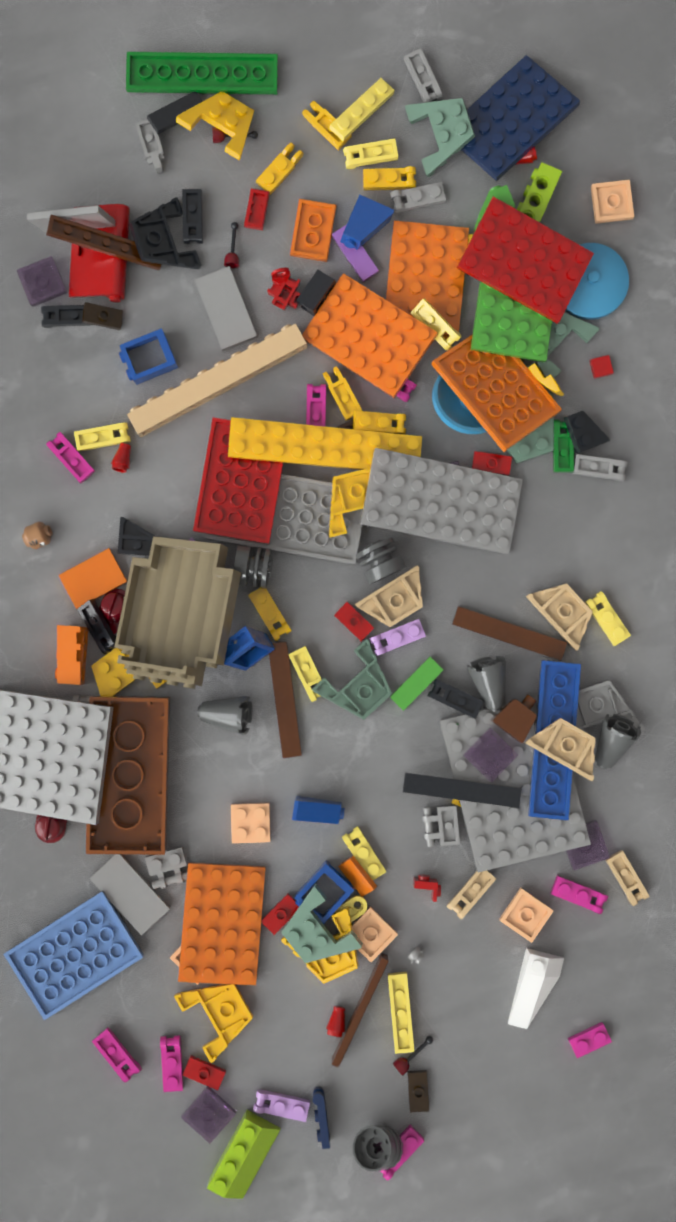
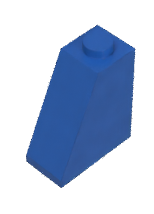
M359 194L340 242L348 248L358 250L390 222L394 209Z
M296 796L292 820L339 824V819L343 820L345 808L341 807L342 802Z

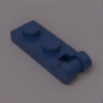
M318 1086L313 1090V1103L317 1105L318 1109L314 1110L315 1122H319L320 1129H317V1140L322 1143V1149H329L330 1134L325 1092L322 1087Z

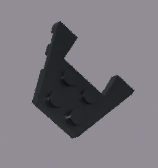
M178 197L130 222L129 227L141 261L200 269L202 265L196 250L178 253L166 220L167 218L182 216L183 211Z

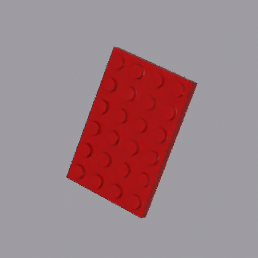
M493 196L457 269L551 321L559 323L594 253Z
M213 417L193 531L270 544L284 462L228 457L231 420Z

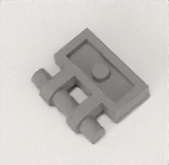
M456 805L437 806V814L434 815L431 814V807L423 808L424 815L422 820L425 822L426 832L424 833V839L427 841V847L435 846L434 839H440L441 846L459 845L460 838ZM438 821L439 832H433L432 822Z
M183 846L167 850L165 855L145 857L149 875H158V880L152 882L153 889L167 888V885L184 883V880H187V872L182 873L181 867L188 865ZM175 871L174 876L165 877L164 872Z

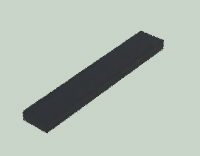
M406 772L404 777L403 792L514 808H519L521 788Z

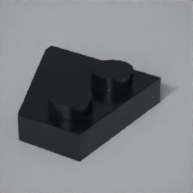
M584 411L564 417L576 454L610 441L609 437Z
M120 517L118 554L149 556L153 536H156L126 518Z

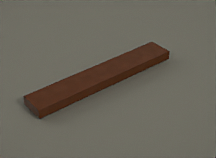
M52 214L50 215L46 232L47 236L158 271L161 269L162 264L141 261L135 241Z
M459 606L452 625L562 661L567 642Z
M287 642L272 643L275 650L269 653L282 757L302 756Z
M381 953L332 1056V1065L336 1067L340 1066L389 962L388 955Z

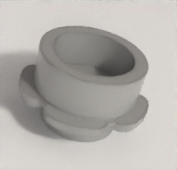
M419 946L414 949L408 956L411 964L413 962L418 964L424 958V949L422 950Z

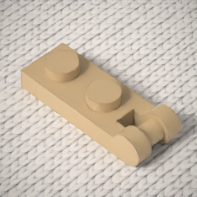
M622 850L605 859L632 906L637 905L641 899L645 900L650 897ZM637 888L639 892L633 895L631 891Z
M487 870L482 872L476 871L446 907L450 910L453 909L457 913V917L463 919L494 883L496 878ZM460 900L466 903L463 908L457 904Z

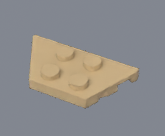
M418 565L357 602L355 606L388 627L395 625L423 607Z
M568 584L528 594L526 598L570 646L577 651L593 611Z
M559 718L526 740L525 744L586 779L594 780L595 737Z

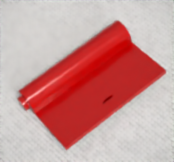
M124 204L98 205L115 219V227L96 229L128 239L129 206ZM72 243L69 297L105 296L111 302H121V300L125 299L127 260Z

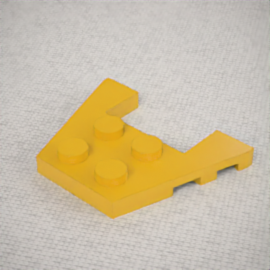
M219 92L179 114L176 117V123L191 131L203 119L232 137L225 146V152L240 160L254 110L225 92Z
M370 468L333 477L329 538L347 534L343 518L344 513L363 509Z
M114 648L91 665L100 696H114L136 680L133 679L132 674L126 673L127 669H124V664L117 663L118 655L130 656L121 653L122 649ZM162 680L161 683H152L156 687V689H158L160 686L165 684L167 680Z
M347 906L332 914L331 917L340 932L333 935L335 940H338L353 930L350 911ZM282 937L281 941L293 950L297 958L300 957L286 938ZM356 950L306 963V967L323 984L349 973L359 966Z
M221 984L180 992L174 995L182 1012L200 1002L217 1031L219 1037L202 1047L210 1063L216 1060L218 1055L225 1050L228 1044L253 1018V1014L236 984Z

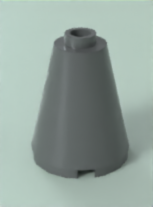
M496 656V660H491L490 657H484L470 662L471 666L467 665L468 672L486 708L491 709V711L501 710L502 706L505 705V658L503 656Z
M249 696L206 701L198 706L197 715L203 722L246 735L250 729L246 728L247 723L252 721V702L248 701L250 699Z
M609 714L604 717L595 755V761L599 767L603 769L612 768L639 739L641 729L639 727L636 729L633 726V721L618 714H613L612 717H609Z

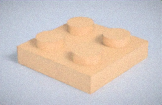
M630 180L591 185L595 224L633 220L634 209Z
M270 803L231 804L232 843L271 842Z
M520 887L499 920L532 943L553 913V909Z
M371 906L352 924L354 933L363 943L362 947L357 950L370 962L398 935Z

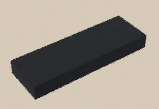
M194 91L147 115V119L156 133L160 134L178 124L176 123V117L203 101L197 92Z

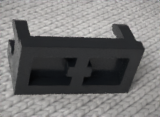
M317 270L297 298V303L301 305L303 310L315 316L335 286V279Z

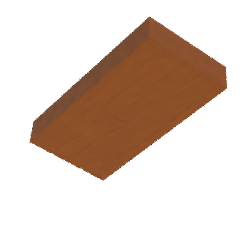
M91 696L89 697V703L113 707L99 824L86 823V854L165 855L167 850L170 697Z

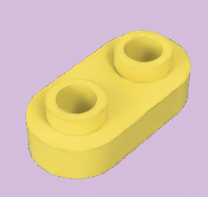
M354 895L343 902L335 912L348 906L351 922H353L366 912L367 901L361 895ZM357 901L361 903V906L358 908L354 906V903Z

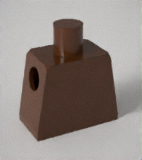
M528 694L522 702L512 699L491 721L519 743H523L537 717L531 711V708L537 701Z

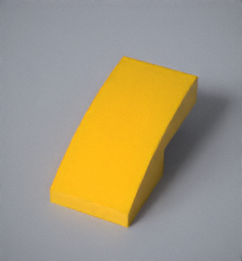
M535 363L528 367L535 378L548 390L559 396L564 395L551 374L545 378Z

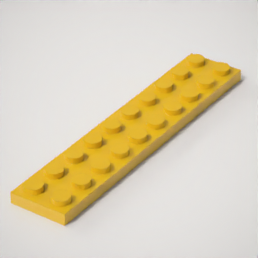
M231 417L228 457L363 470L371 468L375 448L421 457L422 436Z

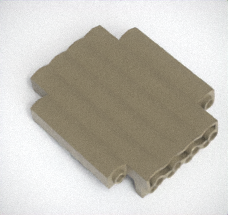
M153 536L149 559L132 557L114 648L122 649L121 653L130 655L129 657L118 655L117 663L124 664V669H127L126 673L132 674L133 679L144 681L145 677H148L150 682L155 683L167 680L166 684L178 686L179 683H184L183 687L195 689L196 686H202L205 667L217 668V665L224 666L241 572L225 568L228 547L217 543Z

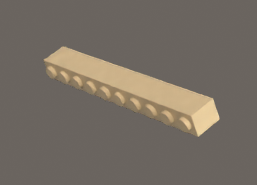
M296 323L292 326L291 324L284 326L277 334L271 333L267 335L264 341L260 343H252L243 352H235L225 362L221 360L214 364L212 369L200 371L197 377L183 380L180 386L165 390L164 394L158 398L154 396L148 399L145 405L133 407L127 416L137 434L143 437L307 349V343Z

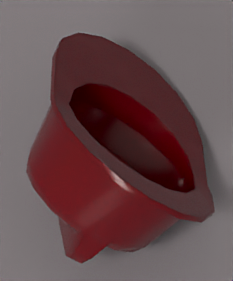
M114 589L105 594L100 605V610L114 634L118 631L125 591L122 589Z
M37 815L35 822L37 837L46 843L59 841L66 831L67 820Z

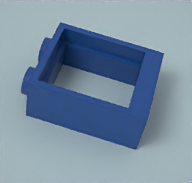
M162 328L119 345L121 349L119 356L122 362L128 366L126 370L130 381L133 380L136 385L179 368ZM158 339L167 362L137 374L128 351Z
M245 626L229 638L224 665L246 671L275 650V647L267 633Z
M327 860L297 891L294 897L296 899L295 903L299 907L305 899L303 895L324 873L331 878L344 893L323 915L316 908L313 909L323 924L355 890L354 886Z

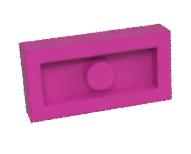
M603 1022L568 1038L577 1058L612 1042Z

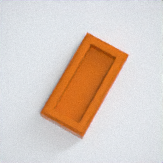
M354 856L338 866L362 897L377 887Z

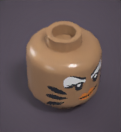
M39 521L25 527L22 539L27 547L38 549L51 542L53 532L49 525Z

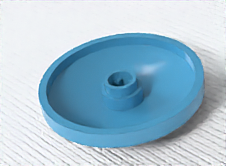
M583 243L580 245L593 252L594 255L565 311L580 319H600L611 314L623 302L629 287V274L625 262L613 249L599 243Z
M439 374L433 386L432 401L440 419L446 425L461 433L481 434L487 432Z

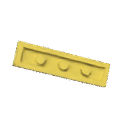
M380 78L330 124L329 129L344 141L394 94L395 90Z
M407 972L387 973L395 1054L414 1052Z

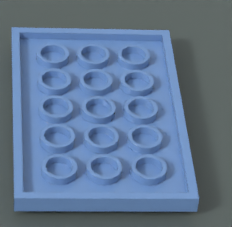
M103 891L3 954L44 1020L144 957L143 952Z

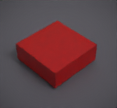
M609 355L589 361L594 379L614 373Z

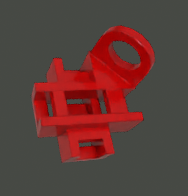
M287 267L274 270L271 273L273 285L271 289L268 288L267 290L268 294L274 297L271 303L284 311L288 306L296 309L299 303L295 299L301 294L297 292L301 280L298 279L296 281L292 279L290 270Z

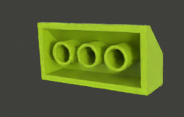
M246 1110L209 1178L207 1189L223 1198L243 1199L281 1128Z

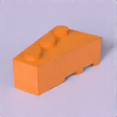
M57 625V668L55 670L57 683L85 684L89 633L87 627Z

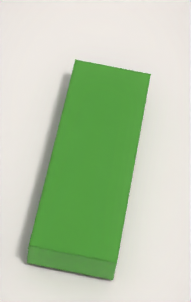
M429 657L390 698L404 711L443 669Z

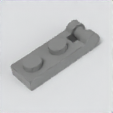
M420 48L405 55L404 62L421 95L422 102L426 103L443 99L442 91L422 49ZM432 88L433 92L428 94L427 90Z
M442 182L406 190H395L390 193L391 199L394 200L395 205L393 208L395 213L446 202ZM406 198L407 203H402L401 199Z
M576 454L574 458V472L572 474L624 482L626 481L625 468L628 467V462ZM613 467L618 468L617 473H613Z

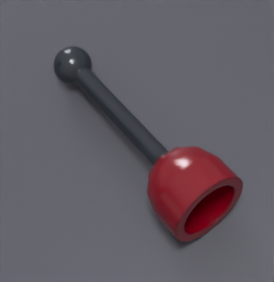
M212 127L213 143H221L226 137H231L220 129ZM252 131L251 133H248L247 137L256 139L258 137V133L256 131Z
M237 222L231 224L233 229L231 252L226 254L224 258V266H230L232 269L239 267V257L234 253L236 229H238Z
M427 1036L426 1041L408 1058L400 1057L393 1062V1065L402 1076L409 1070V1061L425 1046L432 1044L433 1037Z

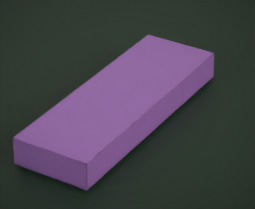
M345 225L334 232L332 238L364 283L379 273V270L363 246L357 250L348 248L340 242L346 228Z

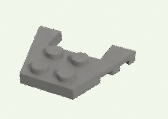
M610 680L579 689L577 728L585 732L584 728L602 723L607 714H609V717H612L613 714H618L633 721V726L636 729L639 727L641 731L645 730Z

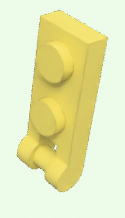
M395 138L347 146L343 149L344 156L347 159L345 162L346 169L398 160ZM359 153V158H354V154Z
M422 299L411 311L414 318L438 333L435 340L446 351L450 350L453 347L452 344L462 337L426 299ZM446 332L450 335L447 339L443 337Z
M118 423L75 431L77 451L130 443V436L127 434L128 424ZM119 431L120 437H115L114 432Z
M602 591L597 593L596 597L592 600L588 599L585 601V604L593 611L592 615L613 646L618 645L631 636ZM599 603L603 606L600 610L596 608V605Z
M306 646L288 655L311 702H314L320 695L313 692L310 686L319 683L322 679Z
M358 826L348 835L346 833L341 836L353 856L372 880L386 873L384 866ZM358 837L360 842L354 845L352 841Z

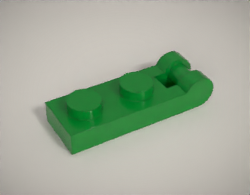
M554 419L553 473L574 472V446L565 421ZM560 429H566V433H560Z

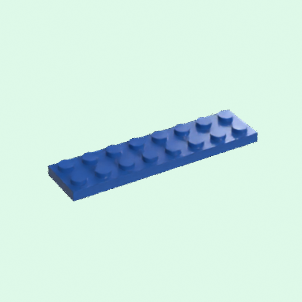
M541 661L535 734L559 718L576 726L581 664ZM536 749L533 752L528 816L569 820L572 770Z

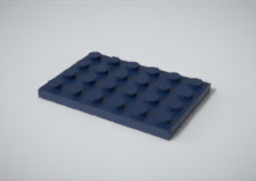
M526 55L467 109L475 137L461 150L494 180L498 181L530 149L535 147L580 105V100Z

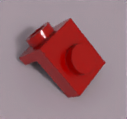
M429 875L414 877V889L432 890L431 899L433 902H437V897L441 896V885H438L437 879H432Z

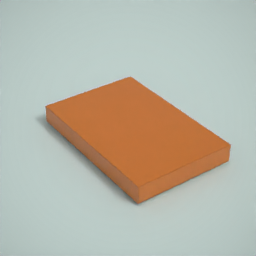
M299 199L290 256L323 262L328 261L337 205Z
M110 548L58 575L76 609L91 599L96 600L127 583V579Z

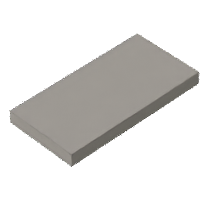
M98 205L27 213V220L44 233L47 232L51 214L95 229L115 227V219Z
M230 266L194 280L222 351L257 338Z
M115 854L90 878L141 936L171 908L122 854Z

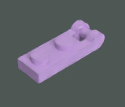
M417 619L369 639L371 644H374L376 649L374 652L378 656L426 637L420 620ZM386 639L388 646L383 647L380 640Z
M262 1089L257 1090V1102L253 1107L254 1112L306 1122L310 1100ZM265 1100H271L270 1105L264 1104Z

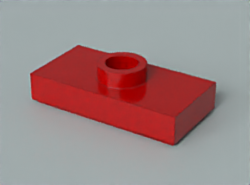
M251 188L244 222L245 228L263 231L270 196L269 191Z
M474 451L472 468L509 476L512 456Z
M348 602L334 614L361 642L374 629Z
M287 893L264 916L261 923L275 935L299 908L295 903L296 900Z
M191 1055L182 1076L219 1090L226 1070Z

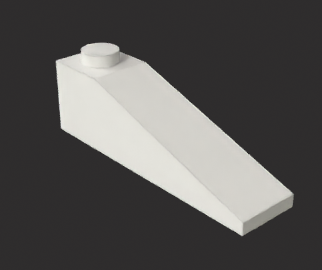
M526 948L508 1020L509 1025L525 1029L529 1027L558 981L564 957Z

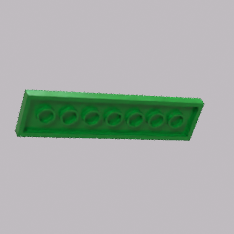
M127 52V92L192 93L196 91L197 93L205 94L225 92L226 94L277 95L278 54Z

